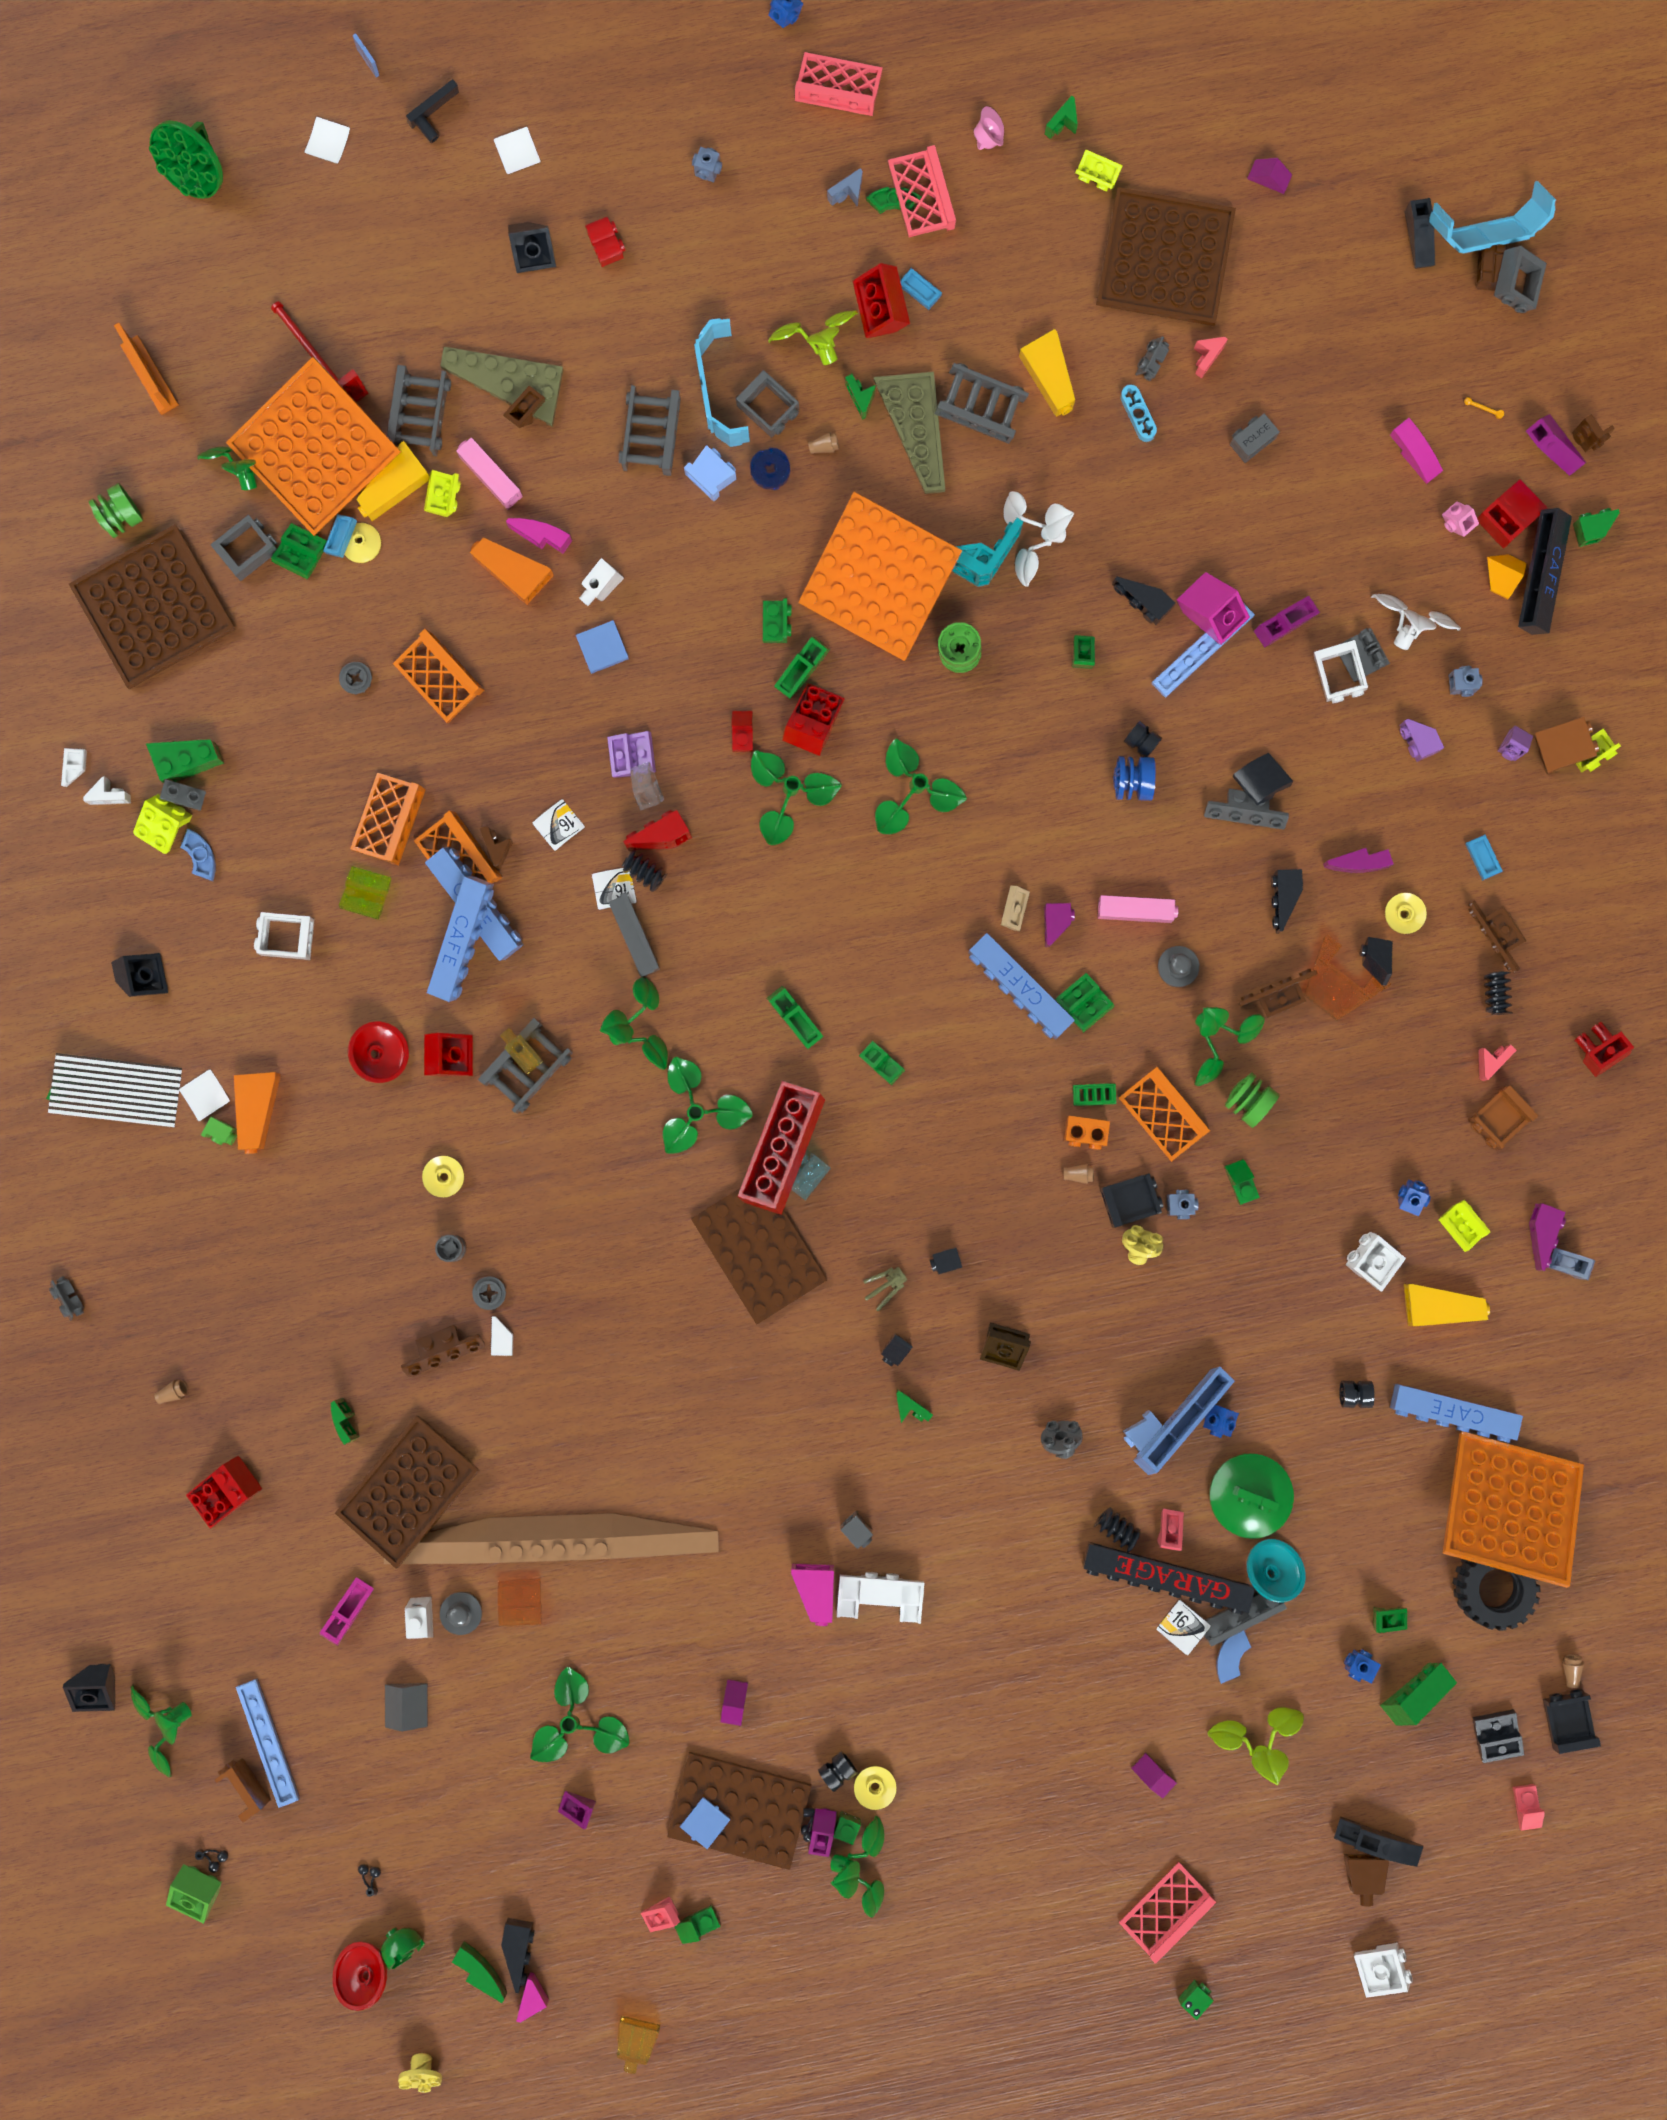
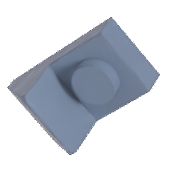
M861 168L827 190V200L831 205L843 202L847 195H849L855 205L858 206L863 173Z
M1555 1248L1549 1268L1569 1274L1576 1279L1589 1280L1595 1260Z

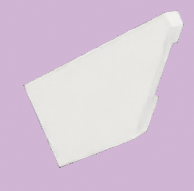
M64 748L61 786L67 787L85 772L87 756L85 749Z
M492 1316L491 1355L512 1356L513 1333L496 1316Z

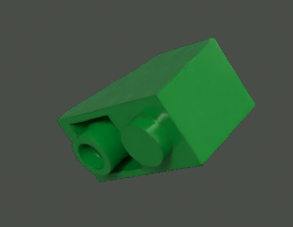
M1611 508L1599 511L1598 514L1585 513L1580 515L1579 519L1573 523L1578 546L1582 547L1599 543L1606 536L1618 517L1619 509L1611 511Z

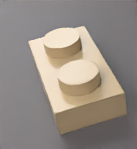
M1010 886L1001 922L1002 926L1014 931H1020L1029 891L1018 886Z

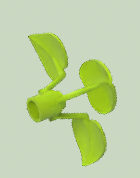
M844 311L831 316L825 322V325L829 326V328L809 337L800 327L801 323L786 324L777 329L771 335L768 342L785 339L799 332L814 349L815 354H819L822 364H831L838 359L834 350L833 338L839 332V327L835 326L847 322L855 314H858V311Z
M1285 1707L1272 1710L1268 1715V1724L1274 1729L1271 1732L1268 1747L1260 1745L1253 1750L1249 1740L1244 1737L1247 1733L1246 1727L1236 1721H1223L1214 1725L1208 1731V1736L1216 1745L1226 1750L1238 1749L1245 1742L1249 1755L1252 1756V1765L1255 1770L1270 1782L1278 1785L1288 1769L1289 1760L1282 1751L1271 1750L1277 1731L1286 1737L1296 1734L1303 1725L1304 1715L1298 1710Z

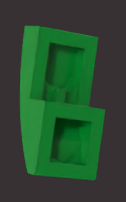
M874 1041L859 1055L864 1062L891 1086L905 1071L902 1066L893 1060Z

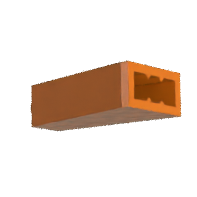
M486 538L476 541L471 547L470 554L472 558L526 605L531 602L554 576L549 567Z
M280 1073L234 1075L238 1150H245V1154L258 1153L257 1149H264L279 1086Z

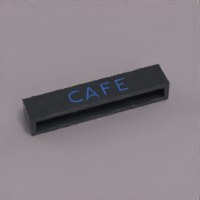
M1560 508L1544 509L1540 512L1518 624L1519 628L1531 635L1550 633L1572 516Z

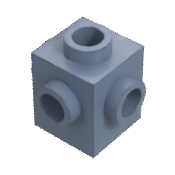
M700 147L698 154L695 153L692 160L695 176L714 182L717 174H720L722 169L720 153H717L712 148Z
M1462 666L1459 669L1453 670L1449 674L1450 695L1473 696L1482 686V675L1479 674V668L1472 669V666Z
M1176 1190V1194L1167 1195V1216L1177 1215V1219H1190V1215H1195V1211L1198 1210V1198H1195V1194H1189V1190ZM1182 1201L1185 1203L1184 1208L1181 1206Z

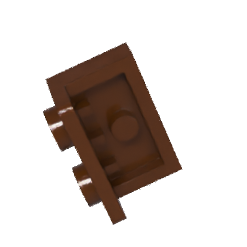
M1591 414L1572 433L1575 442L1582 447L1584 452H1587L1590 449L1595 451L1603 446L1604 442L1611 437L1610 433L1615 428L1612 425L1603 431Z

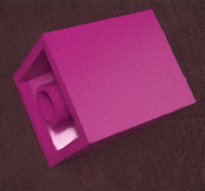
M1206 572L1177 599L1182 612L1220 645L1250 618L1238 590Z
M792 1564L791 1575L810 1621L815 1622L817 1626H828V1623H832L834 1565Z

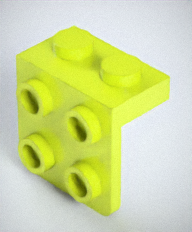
M157 794L145 800L133 833L141 840L166 854L170 852L178 829L189 823L192 815L186 812L183 807L159 799L160 794Z

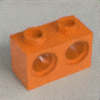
M1067 1116L1064 1141L1069 1142L1068 1146L1081 1147V1144H1087L1089 1149L1101 1150V1147L1107 1146L1110 1121ZM1073 1126L1081 1129L1082 1134L1079 1138L1072 1136L1071 1129ZM1094 1129H1098L1102 1133V1138L1099 1141L1092 1138V1131Z

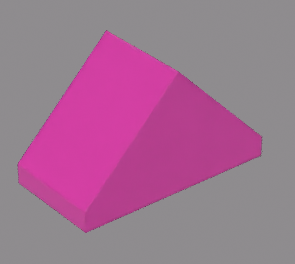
M530 1972L516 2022L521 2023L548 2005L549 1999L534 1973Z

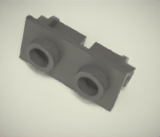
M1163 336L1149 342L1146 348L1148 350L1137 365L1136 376L1144 374V378L1148 381L1155 378L1161 366L1155 361L1157 360L1162 363L1169 351V344L1163 341Z
M165 779L159 799L201 811L206 791Z
M63 1276L57 1279V1284L53 1280L51 1281L49 1291L54 1300L58 1298L61 1303L59 1309L64 1318L68 1316L71 1321L73 1314L79 1316L84 1313V1306L77 1295L69 1299L68 1295L75 1291L69 1279Z

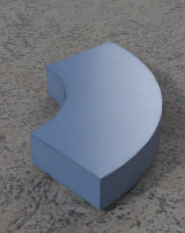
M187 829L180 848L187 851L192 858V874L213 881L216 872L213 851L203 837Z
M1244 1631L1224 1640L1222 1643L1223 1645L1217 1656L1216 1664L1217 1675L1221 1684L1240 1676V1658L1245 1651L1251 1648Z

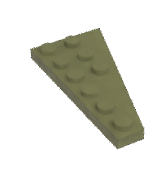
M444 347L440 365L443 370L474 384L475 387L489 392L492 396L509 405H512L525 389L531 386L545 397V402L534 413L533 417L553 427L564 371L562 366Z
M934 372L873 377L924 493L945 492L938 415L934 414L937 407Z

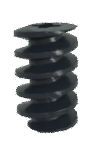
M633 849L622 864L623 872L628 873L630 871L631 878L637 876L636 881L638 883L643 881L644 887L650 885V891H656L668 873L662 875V867L656 871V863L649 866L650 859L647 858L642 861L643 854L641 853L636 857L637 849Z
M1493 972L1484 976L1485 980L1490 981L1485 983L1484 987L1491 989L1485 992V996L1491 997L1485 1000V1004L1491 1005V1007L1485 1009L1486 1012L1492 1015L1513 1014V1012L1506 1010V1008L1512 1006L1511 1003L1506 1002V1000L1512 998V995L1506 994L1507 991L1512 990V987L1505 986L1506 983L1511 982V979L1505 978V975L1511 972Z
M1109 1507L1098 1517L1094 1527L1100 1524L1099 1532L1101 1533L1105 1529L1108 1530L1106 1537L1108 1538L1113 1534V1542L1115 1543L1120 1539L1119 1547L1122 1548L1128 1545L1126 1552L1129 1553L1140 1538V1529L1138 1527L1133 1529L1134 1524L1131 1522L1126 1525L1127 1519L1123 1517L1119 1520L1120 1514L1118 1512L1113 1514V1509Z

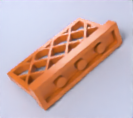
M120 323L115 324L114 327L124 342L120 346L159 413L163 415L179 406L140 337L136 335L131 338Z
M424 629L419 634L420 637L393 665L446 723H449L468 703L485 690L431 631ZM421 643L427 647L426 656H417V647ZM406 658L412 659V670H405L400 664ZM416 659H426V670H416ZM430 659H438L440 661V671L430 670ZM416 673H426V685H418L416 683ZM430 673L440 674V685H430ZM444 674H452L454 676V685H444ZM430 688H440L439 700H433L429 697ZM443 688H454L453 700H443ZM457 688L466 689L469 695L464 700H457ZM443 703H453V711L448 716L443 712Z
M377 773L350 849L399 866L426 789L413 782L409 783ZM382 779L388 781L391 787L383 792L379 789ZM402 786L409 787L406 795L399 798L396 789ZM393 791L396 800L387 805L383 796ZM380 798L384 807L374 811L372 807L373 802ZM399 804L401 808L400 813L392 817L389 809ZM386 811L390 819L380 824L377 815ZM374 818L377 826L367 830L365 826L367 820ZM392 823L394 827L393 833L386 836L382 828ZM379 830L383 838L373 843L370 834ZM367 837L370 845L364 849L358 848L360 840ZM385 842L387 850L385 855H380L375 847Z
M449 810L443 815L444 817L414 840L427 860L439 851L437 850L438 838L448 839L447 847L450 848L452 840L459 841L461 844L459 859L462 863L464 857L472 859V876L475 877V873L482 874L487 882L490 883L498 882L503 878L454 811ZM445 823L450 828L448 837L439 836V829ZM426 837H434L433 849H426L421 841Z
M1157 1066L1119 1097L1121 1102L1171 1162L1210 1132L1206 1124ZM1149 1078L1156 1084L1155 1093L1142 1092L1143 1083ZM1141 1085L1140 1091H1134ZM1157 1088H1159L1162 1091V1093H1157ZM1130 1093L1140 1094L1139 1106L1130 1105L1125 1100V1097ZM1142 1094L1154 1095L1153 1107L1141 1106ZM1157 1095L1167 1097L1169 1100L1168 1109L1156 1108ZM1171 1103L1176 1109H1170ZM1133 1108H1138V1114ZM1141 1109L1153 1110L1152 1122L1143 1121L1140 1118ZM1155 1110L1168 1111L1167 1123L1154 1122ZM1170 1111L1179 1112L1182 1115L1181 1125L1169 1123ZM1184 1119L1189 1125H1184ZM1146 1124H1152L1151 1130ZM1154 1125L1166 1126L1165 1138L1154 1135ZM1169 1126L1181 1127L1180 1139L1167 1138ZM1183 1127L1192 1128L1197 1136L1192 1140H1183ZM1159 1140H1165V1144L1163 1145ZM1167 1141L1179 1142V1150L1173 1155L1166 1149ZM1182 1142H1187V1144L1181 1148Z

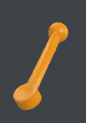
M1470 397L1464 400L1465 405H1473L1490 412L1497 419H1501L1504 416V411H1496L1472 401Z

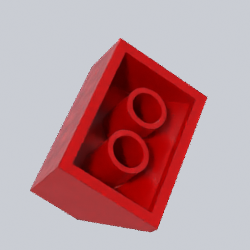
M880 263L853 280L866 338L895 333L910 324L897 266Z

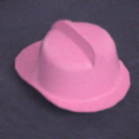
M987 106L982 109L980 121L974 129L979 150L983 148L992 149L997 145H1003L1004 126L1002 120L994 109Z

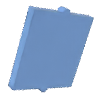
M355 33L352 36L357 51L375 77H378L379 72L374 59Z
M702 1797L680 1828L688 1833L693 1841L696 1840L708 1849L730 1821V1818L719 1810L718 1805L714 1806L705 1797Z

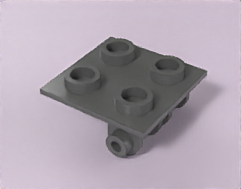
M1366 628L1360 634L1340 643L1343 644L1355 640L1365 676L1390 664L1371 628ZM1351 653L1341 655L1340 658L1353 682L1357 681L1358 677Z

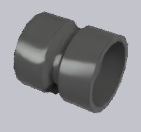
M457 1235L442 1236L435 1245L437 1256L445 1262L461 1260L467 1251L465 1241Z

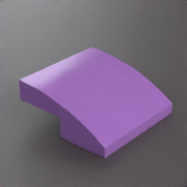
M645 731L630 735L625 733L607 737L612 777H627L656 772L651 732Z

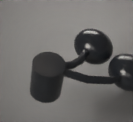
M803 1808V1817L811 1818L808 1825L802 1826L801 1834L805 1842H810L815 1811L814 1808Z
M197 1850L195 1858L201 1860L205 1856L209 1860L208 1869L211 1873L217 1872L220 1864L217 1861L212 1862L204 1853H218L217 1859L219 1862H225L228 1859V1852L225 1850L220 1852L217 1850Z
M361 1864L358 1867V1873L362 1875V1879L368 1887L366 1895L368 1897L375 1896L378 1890L376 1887H373V1880L380 1876L381 1870L378 1867L370 1869V1875L373 1877L370 1887L364 1878V1875L369 1872V1867L366 1864Z

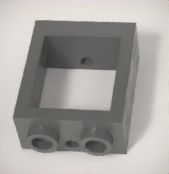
M1522 246L1505 250L1494 296L1518 313H1526L1529 310L1536 309L1547 263ZM1519 269L1527 274L1522 294L1514 289Z
M764 370L736 398L737 407L771 438L775 434L779 435L784 430L785 424L789 420H794L799 414V402ZM766 387L790 407L772 427L748 406Z
M249 515L211 544L212 548L240 581L270 559L277 550L274 546L277 542L270 534L265 535L262 529H264V526L257 518L253 520ZM252 526L267 545L238 566L224 548Z

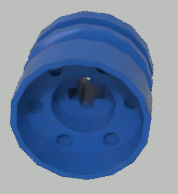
M1118 756L1113 776V786L1117 800L1123 799L1124 791L1126 799L1130 800L1133 791H1136L1138 800L1152 801L1156 774L1154 757H1140L1137 766H1134L1133 757H1128L1127 766H1125L1124 756Z

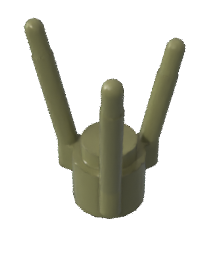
M891 1267L887 1271L863 1281L868 1283L887 1276V1282L867 1295L865 1300L874 1297L888 1286L895 1287L876 1308L877 1311H880L898 1290L904 1287L903 1283L907 1281V1278L899 1267L894 1270Z

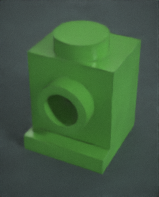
M210 1117L201 1136L207 1138L212 1136L210 1140L220 1145L223 1143L232 1145L237 1138V1129L215 1117Z

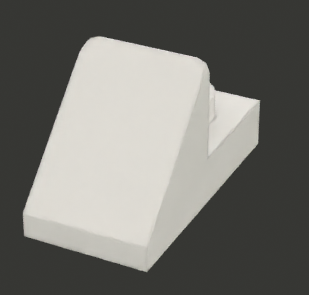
M105 776L83 797L84 801L90 805L131 803V795L126 793L124 789L114 788L110 792V780Z

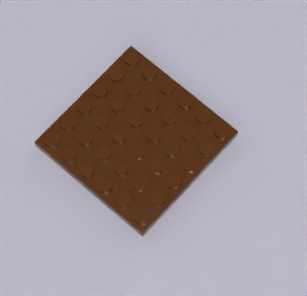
M1117 187L1096 305L1215 326L1236 208Z
M176 524L69 583L71 590L128 689L137 686L236 630Z

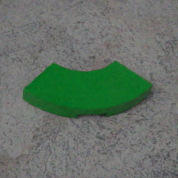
M904 187L900 188L902 191L906 193L910 191V189ZM881 188L866 197V201L879 214L891 209L901 210L895 188ZM914 191L911 194V196L917 198L918 200H921L922 198L919 194H917ZM908 199L905 208L913 211L918 204Z

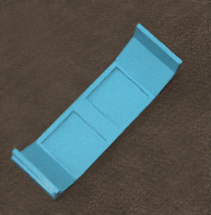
M1535 181L1532 198L1514 216L1453 229V219L1438 203H1434L1429 222L1459 253H1468L1490 248L1492 245H1504L1527 240L1535 236V233L1541 230L1554 217L1556 199L1538 181Z
M719 318L708 321L700 332L699 339H695L696 343L694 346L708 430L710 429L711 433H715L717 438L733 447L750 442L748 426L729 429L711 416L701 358L714 339L732 336L730 319L722 320Z

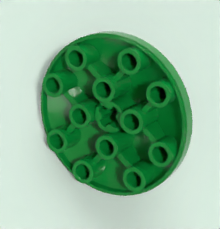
M168 120L159 123L152 130L149 151L156 163V169L161 175H164L185 196L204 199L212 197L219 191L223 182L222 167L210 144L203 122L197 121L189 127L181 122Z
M1245 1453L1228 1459L1218 1468L1210 1484L1209 1500L1214 1516L1225 1529L1237 1536L1254 1539L1268 1536L1284 1525L1293 1508L1294 1490L1287 1472L1280 1464L1261 1454Z

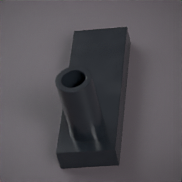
M453 79L406 115L409 126L412 129L417 126L430 143L435 142L440 135L426 118L459 93L456 82Z

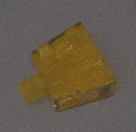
M508 1028L500 1035L507 1044L504 1047L505 1050L526 1074H529L543 1062L541 1057L521 1034L516 1036ZM520 1044L523 1050L518 1053L515 1047Z
M621 2016L617 2058L626 2060L624 2065L625 2072L635 2074L638 2063L647 2065L659 2035L660 2024Z

